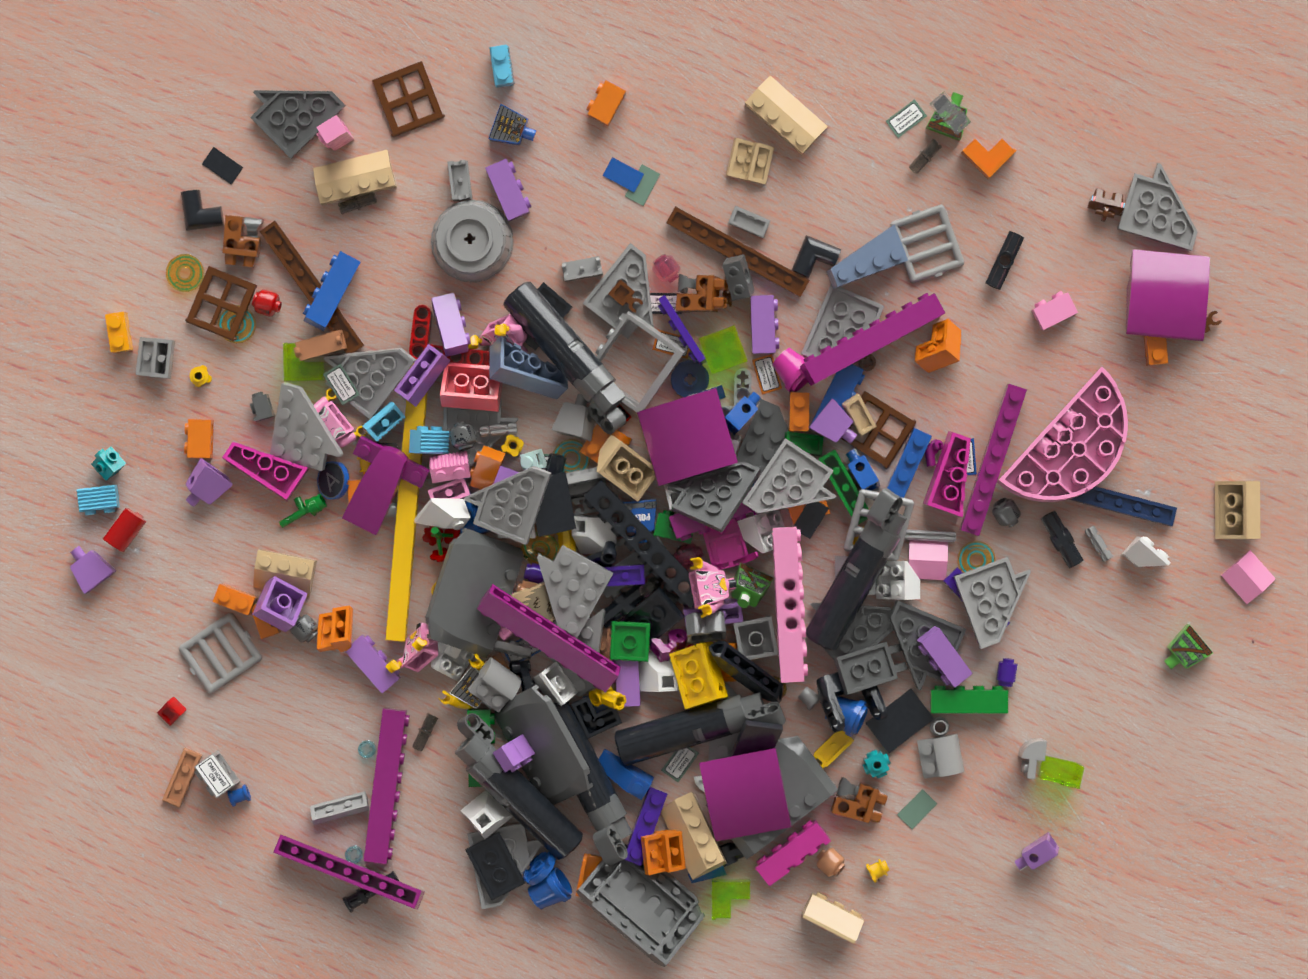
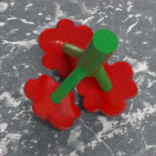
M429 526L424 528L423 541L429 542L430 546H434L436 543L438 546V550L432 551L430 555L431 560L444 562L448 550L441 545L443 537H445V543L450 544L453 539H457L460 536V529H445L443 533V530L438 527Z

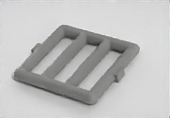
M940 204L921 212L917 210L912 212L910 216L891 222L890 227L895 224L908 258L904 265L911 283H916L933 276L935 278L939 277L944 272L964 265V259L944 205ZM939 213L942 221L941 225L905 238L902 237L899 227ZM944 231L946 232L949 240L948 243L909 256L906 245ZM952 249L955 257L954 261L918 274L915 273L912 263Z
M865 489L859 491L844 550L849 552L852 550L855 534L860 535L864 529L863 527H858L860 516L867 517L869 512L868 509L863 508L865 498L876 500L878 492ZM902 498V506H906L903 516L907 520L898 534L901 538L888 560L897 561L899 559L914 507V501L911 499Z
M233 613L226 614L179 646V651L191 667L189 670L198 677L206 691L210 694L262 659L261 654L250 640V634L248 631H244ZM228 622H230L253 656L244 663L220 629ZM212 633L215 634L236 665V668L228 674L204 640V638ZM197 643L221 677L213 684L210 683L188 650Z

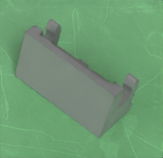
M448 161L452 200L473 199L468 161Z
M600 256L562 263L565 282L603 275Z

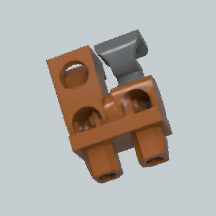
M225 215L222 251L225 254V264L236 265L237 255L244 256L243 266H255L256 257L259 258L261 238L257 236V229L264 223V219ZM244 224L247 227L248 234L246 236H242Z
M679 274L678 292L683 294H677L676 311L681 313L718 312V310L726 309L727 298L719 297V291H727V280L720 279L714 275H697L696 279H692ZM688 288L696 289L697 294L686 293L688 292Z
M841 777L838 786L839 790L837 791L838 795L835 794L830 810L831 813L869 823V821L880 823L882 812L873 809L875 803L885 806L888 796L880 792L878 788L859 783L856 786L851 784L845 777ZM848 794L855 795V799L850 800L842 796Z

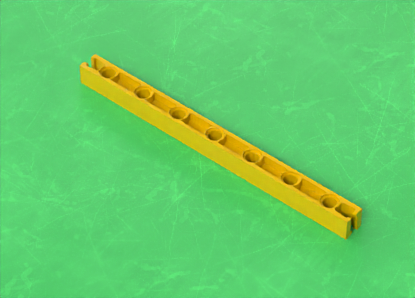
M428 391L416 407L406 400L402 452L410 460L420 465L422 464V454L409 453L410 430H417V426H425ZM401 479L398 489L386 640L405 642L407 638L416 534L414 519L417 517L419 487Z

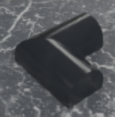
M200 190L181 192L186 231L224 226L222 206L203 209Z
M806 235L792 271L809 278L816 260L833 267L837 262L841 249Z
M589 696L571 704L587 739L622 723L618 711L611 707L596 713Z

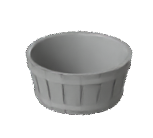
M478 200L461 201L448 207L438 217L431 235L432 253L437 264L446 274L463 282L476 283L494 277L508 263L512 254L511 251L513 250V233L507 218L493 205ZM468 233L475 237L472 244L464 241V237H467Z

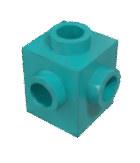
M112 446L107 450L101 449L94 455L96 459L91 463L105 481L116 475L126 464Z
M873 750L867 753V757L863 758L865 763L862 764L866 774H871L872 778L876 776L877 779L887 775L886 771L890 770L888 765L891 764L887 753L883 755L881 750L878 752ZM876 761L881 763L879 768H874L873 766Z

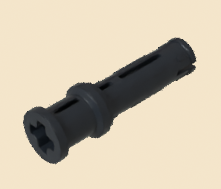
M394 871L386 875L389 878L399 881ZM360 888L356 890V893L342 899L348 910L352 913L356 907L363 903L367 904L368 899L376 895V893Z

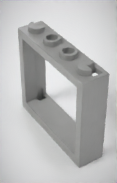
M629 310L626 314L622 313L616 321L619 323L615 330L612 328L606 336L608 339L606 344H601L595 353L600 361L603 360L630 320L675 351L640 403L622 391L626 396L622 402L635 412L645 410L686 350Z

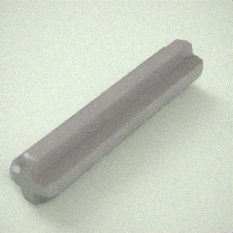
M907 530L904 540L955 542L956 533Z

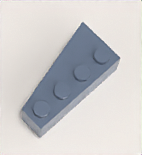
M895 224L826 271L833 289L908 261Z
M500 336L490 346L489 379L556 400L568 389V379L555 365L548 361H541L534 353L528 354L521 350V346L518 344L512 345L506 341L507 338Z

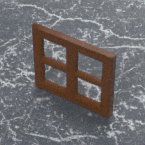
M422 61L372 80L391 128L392 137L445 117V114H442ZM418 71L424 89L409 94L402 77ZM398 79L404 97L388 102L382 85ZM428 96L434 113L418 119L412 102ZM407 104L414 121L398 127L392 110Z
M208 266L188 317L185 319L186 323L231 341H236L237 333L257 285ZM213 276L227 281L220 299L206 294ZM232 284L247 289L240 307L226 301ZM203 301L217 306L211 323L196 318ZM222 308L236 314L230 331L215 326Z
M864 391L861 396L864 404L868 401L883 410L876 422L877 427L871 430L864 443L862 444L854 439L850 445L884 465V468L887 469L914 428L916 420L908 418ZM890 415L906 425L897 439L881 430ZM878 434L894 443L886 458L870 449Z

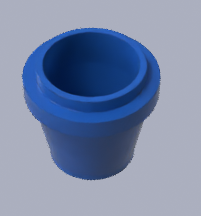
M836 696L845 717V728L843 730L845 735L852 737L853 734L857 735L868 713L869 707L866 706L867 702Z
M553 867L546 878L538 884L528 887V893L533 903L542 910L556 903L566 902L571 899L572 887L565 874L559 868Z

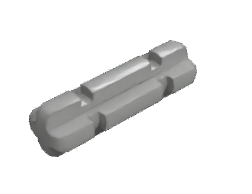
M517 425L480 427L479 432L481 437L507 435V433L516 434Z
M1091 526L1085 530V534L1088 538H1091L1090 542L1097 553L1101 554L1100 558L1102 561H1108L1113 556L1110 550L1106 549L1107 546L1100 534L1097 535L1098 531L1095 526Z

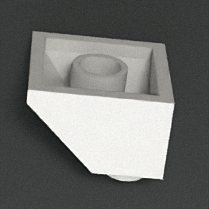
M431 498L414 521L418 524L458 530L465 526L470 519V515L464 499Z
M557 661L532 678L535 681V685L539 687L538 689L544 695L549 696L561 706L578 693L573 683L563 673Z

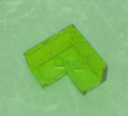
M283 343L284 381H325L323 375L325 373L324 362L300 361L299 358H296L294 352L295 343Z
M1045 755V761H1041L1038 778L1080 789L1084 766L1081 763Z
M712 879V920H716V918H731V899H750V879Z

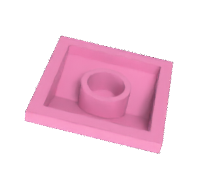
M909 540L908 563L918 578L944 580L947 573L948 542Z
M1251 550L1221 575L1246 604L1260 595L1275 580L1274 576Z

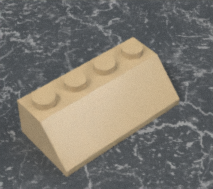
M771 76L745 102V106L801 155L807 151L828 127Z
M388 150L313 168L315 185L321 205L397 187Z
M693 792L675 799L662 809L661 814L668 829L682 831L685 866L692 880L727 864Z

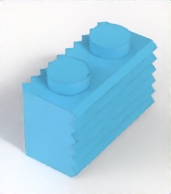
M509 46L489 47L496 88L514 85Z
M390 401L362 427L375 441H379V439H382V436H385L388 431L393 429V426L399 424L402 418L405 419V415Z
M417 426V430H410L409 453L448 454L449 431H443L442 427L431 426V430H428V426Z
M117 485L77 489L79 512H85V515L96 514V510L103 509L104 513L115 512V508H120Z

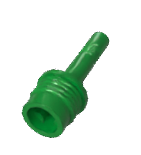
M318 494L306 499L305 506L299 496L294 499L298 511L279 521V523L284 528L308 513L316 516L317 513L327 507V503L323 496Z

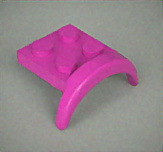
M735 518L729 521L722 533L710 528L709 532L703 534L711 565L716 566L718 570L750 562L759 556L758 552L748 554L745 540Z

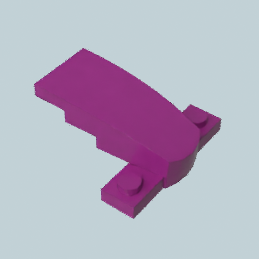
M361 436L353 454L370 462L371 465L356 488L342 519L377 535L385 516L388 514L393 498L396 496L401 479L422 488L430 469L410 460L397 448L382 446Z

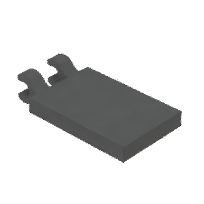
M883 642L834 658L844 694L849 695L898 679L897 672L908 669L906 662L893 664L891 654L902 651L900 645L895 644L888 647L887 642Z

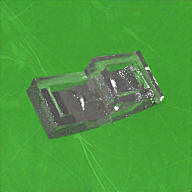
M944 91L929 104L956 135L971 123L964 112L957 107Z

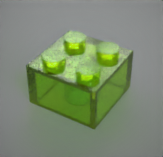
M735 325L698 338L712 375L748 362Z

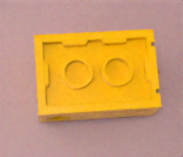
M712 642L696 645L690 644L685 649L669 654L685 709L699 707L728 697L720 667L714 661L708 646L713 644Z

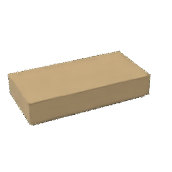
M859 394L842 403L845 412L853 420L852 425L858 436L862 437L877 427Z

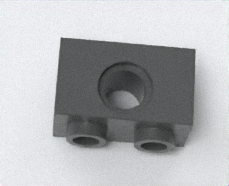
M745 255L726 258L722 267L732 301L751 297L755 289Z

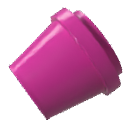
M791 348L783 351L775 359L772 367L784 382L786 390L788 392H797L808 383L800 368V365L805 363L803 361L805 358Z

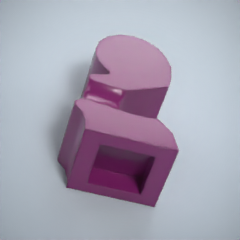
M683 629L669 631L667 645L661 639H651L650 650L660 662L669 661L670 653L686 647L687 633Z

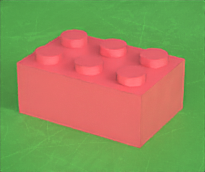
M449 362L443 372L440 391L441 407L499 412L503 383L489 379V366Z

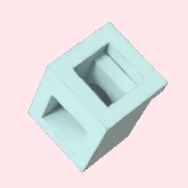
M542 449L520 455V464L523 470L532 466L541 469L547 466Z

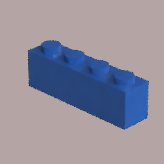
M342 251L339 252L338 256L334 255L329 263L332 266L330 271L324 272L320 280L323 282L321 288L316 287L311 297L314 299L312 305L307 304L303 312L306 315L303 320L304 322L324 332L360 261Z
M851 364L836 372L811 424L831 399H834L844 410L842 403L856 395L857 392L854 389L857 384L861 385L865 377L862 374L863 369Z
M913 428L886 488L904 498L931 440V435Z

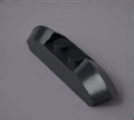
M718 640L708 646L716 664L754 694L760 692L761 697L767 701L778 703L782 701L783 684L725 641Z

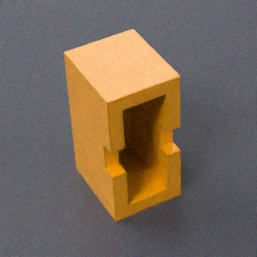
M128 313L105 314L111 353L132 351L133 344L129 329Z

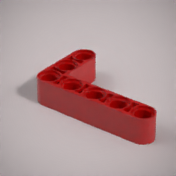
M426 305L417 306L413 313L409 354L416 360L418 357L414 355V349L420 346L424 351L430 339L432 311ZM427 309L428 316L425 319H420L418 317L419 310ZM422 327L425 329L426 334L423 338H418L416 330ZM430 344L435 349H441L445 356L443 346ZM468 349V352L461 353L462 357L458 362H454L451 356H447L450 363L473 364L470 358L472 354L478 353L481 360L474 365H490V351Z

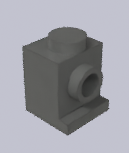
M263 392L252 394L251 399L253 403H250L252 413L257 415V417H254V422L274 417L275 414L269 394L263 395Z

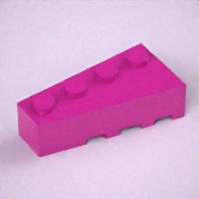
M948 431L923 504L963 517L971 438Z
M236 442L231 443L222 457L224 461L287 502L309 470L305 466Z
M816 819L813 822L809 820L801 826L803 829L800 832L791 833L786 838L787 842L783 845L777 844L771 849L772 853L769 856L763 855L756 861L755 869L769 886L789 873L791 867L795 868L800 865L807 855L815 854L821 848L820 845L822 843L827 845L831 842L830 837Z

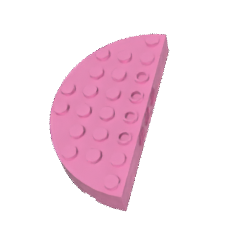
M1103 367L1091 377L997 481L999 485L1017 496L1032 501L1059 502L1088 492L1109 475L1121 457L1127 438L1128 418L1125 402L1118 386Z
M796 527L773 528L774 588L781 683L804 682V676H808L807 664H803V657H807L805 642L806 629L804 619H802L805 618L802 600L804 599V591L801 581L803 580L801 562H798L802 561L800 543H797V541H801V532Z

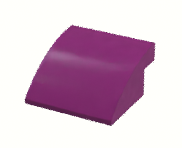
M1133 249L1130 259V277L1126 297V334L1203 341L1208 306L1210 257Z
M716 388L637 412L658 486L738 463Z
M776 748L699 763L716 842L792 827Z

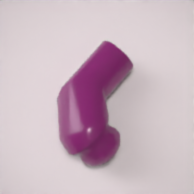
M935 439L928 444L925 451L927 467L936 465L935 455L943 448L941 440Z

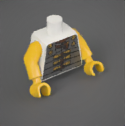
M474 654L477 659L476 661L472 662L468 659L471 668L452 689L450 694L444 690L442 691L446 697L444 699L438 698L440 702L445 705L449 704L456 708L468 710L477 709L483 703L491 709L489 705L468 691L470 685L480 674L479 670L485 664L481 661L478 654Z

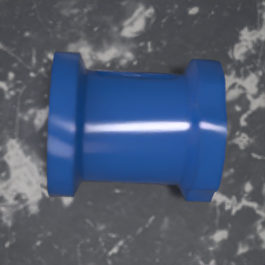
M246 784L240 789L227 791L232 807L245 800L251 801V795Z

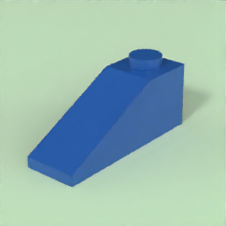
M604 749L599 757V761L607 776L623 790L642 800L654 777L634 765L626 766L622 763L619 756Z

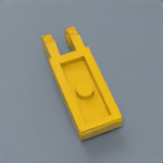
M844 731L834 732L813 753V756L822 762L820 766L824 769L850 746L854 739L845 735Z

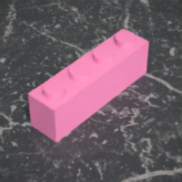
M337 115L317 126L319 132L316 135L328 149L332 148L336 151L354 140L345 123Z

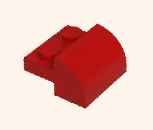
M125 508L103 537V540L119 551L125 552L147 521L138 512Z

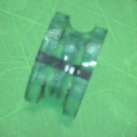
M370 740L363 741L358 747L359 754L364 758L372 757L376 751L375 744ZM366 744L372 747V751H369L368 754H364L365 751H362V747H365Z
M355 845L350 846L345 852L346 860L354 864L358 863L363 857L362 849ZM353 849L357 850L359 858L356 857L355 860L351 859L349 851L352 852Z

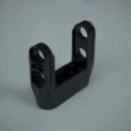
M836 672L816 680L821 706L832 731L835 733L843 731L845 728V717L836 696L843 695L844 690L839 674ZM878 686L861 690L871 716L876 720L887 718V708Z

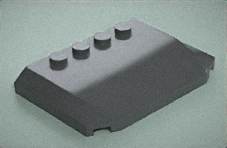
M463 528L460 536L457 539H453L449 545L425 616L429 630L427 638L487 658L494 649L501 626L495 620L481 614L477 608L480 600L492 584L509 595L512 594L523 562V549Z
M535 685L515 695L512 700L509 699L499 713L495 710V719L508 742L522 734L524 735L535 754L531 756L532 761L524 766L521 764L522 769L525 771L530 782L555 805L593 787V784H589L588 781L589 766L549 696H543L537 690L539 687Z
M798 736L781 738L775 746L782 773L791 826L839 790ZM788 828L733 838L732 841L744 857L748 859Z
M602 859L576 891L584 903L654 963L662 967L669 963L705 917L704 912H701L698 905L697 897L668 872L646 875L644 862L639 866L622 860L613 865H607Z

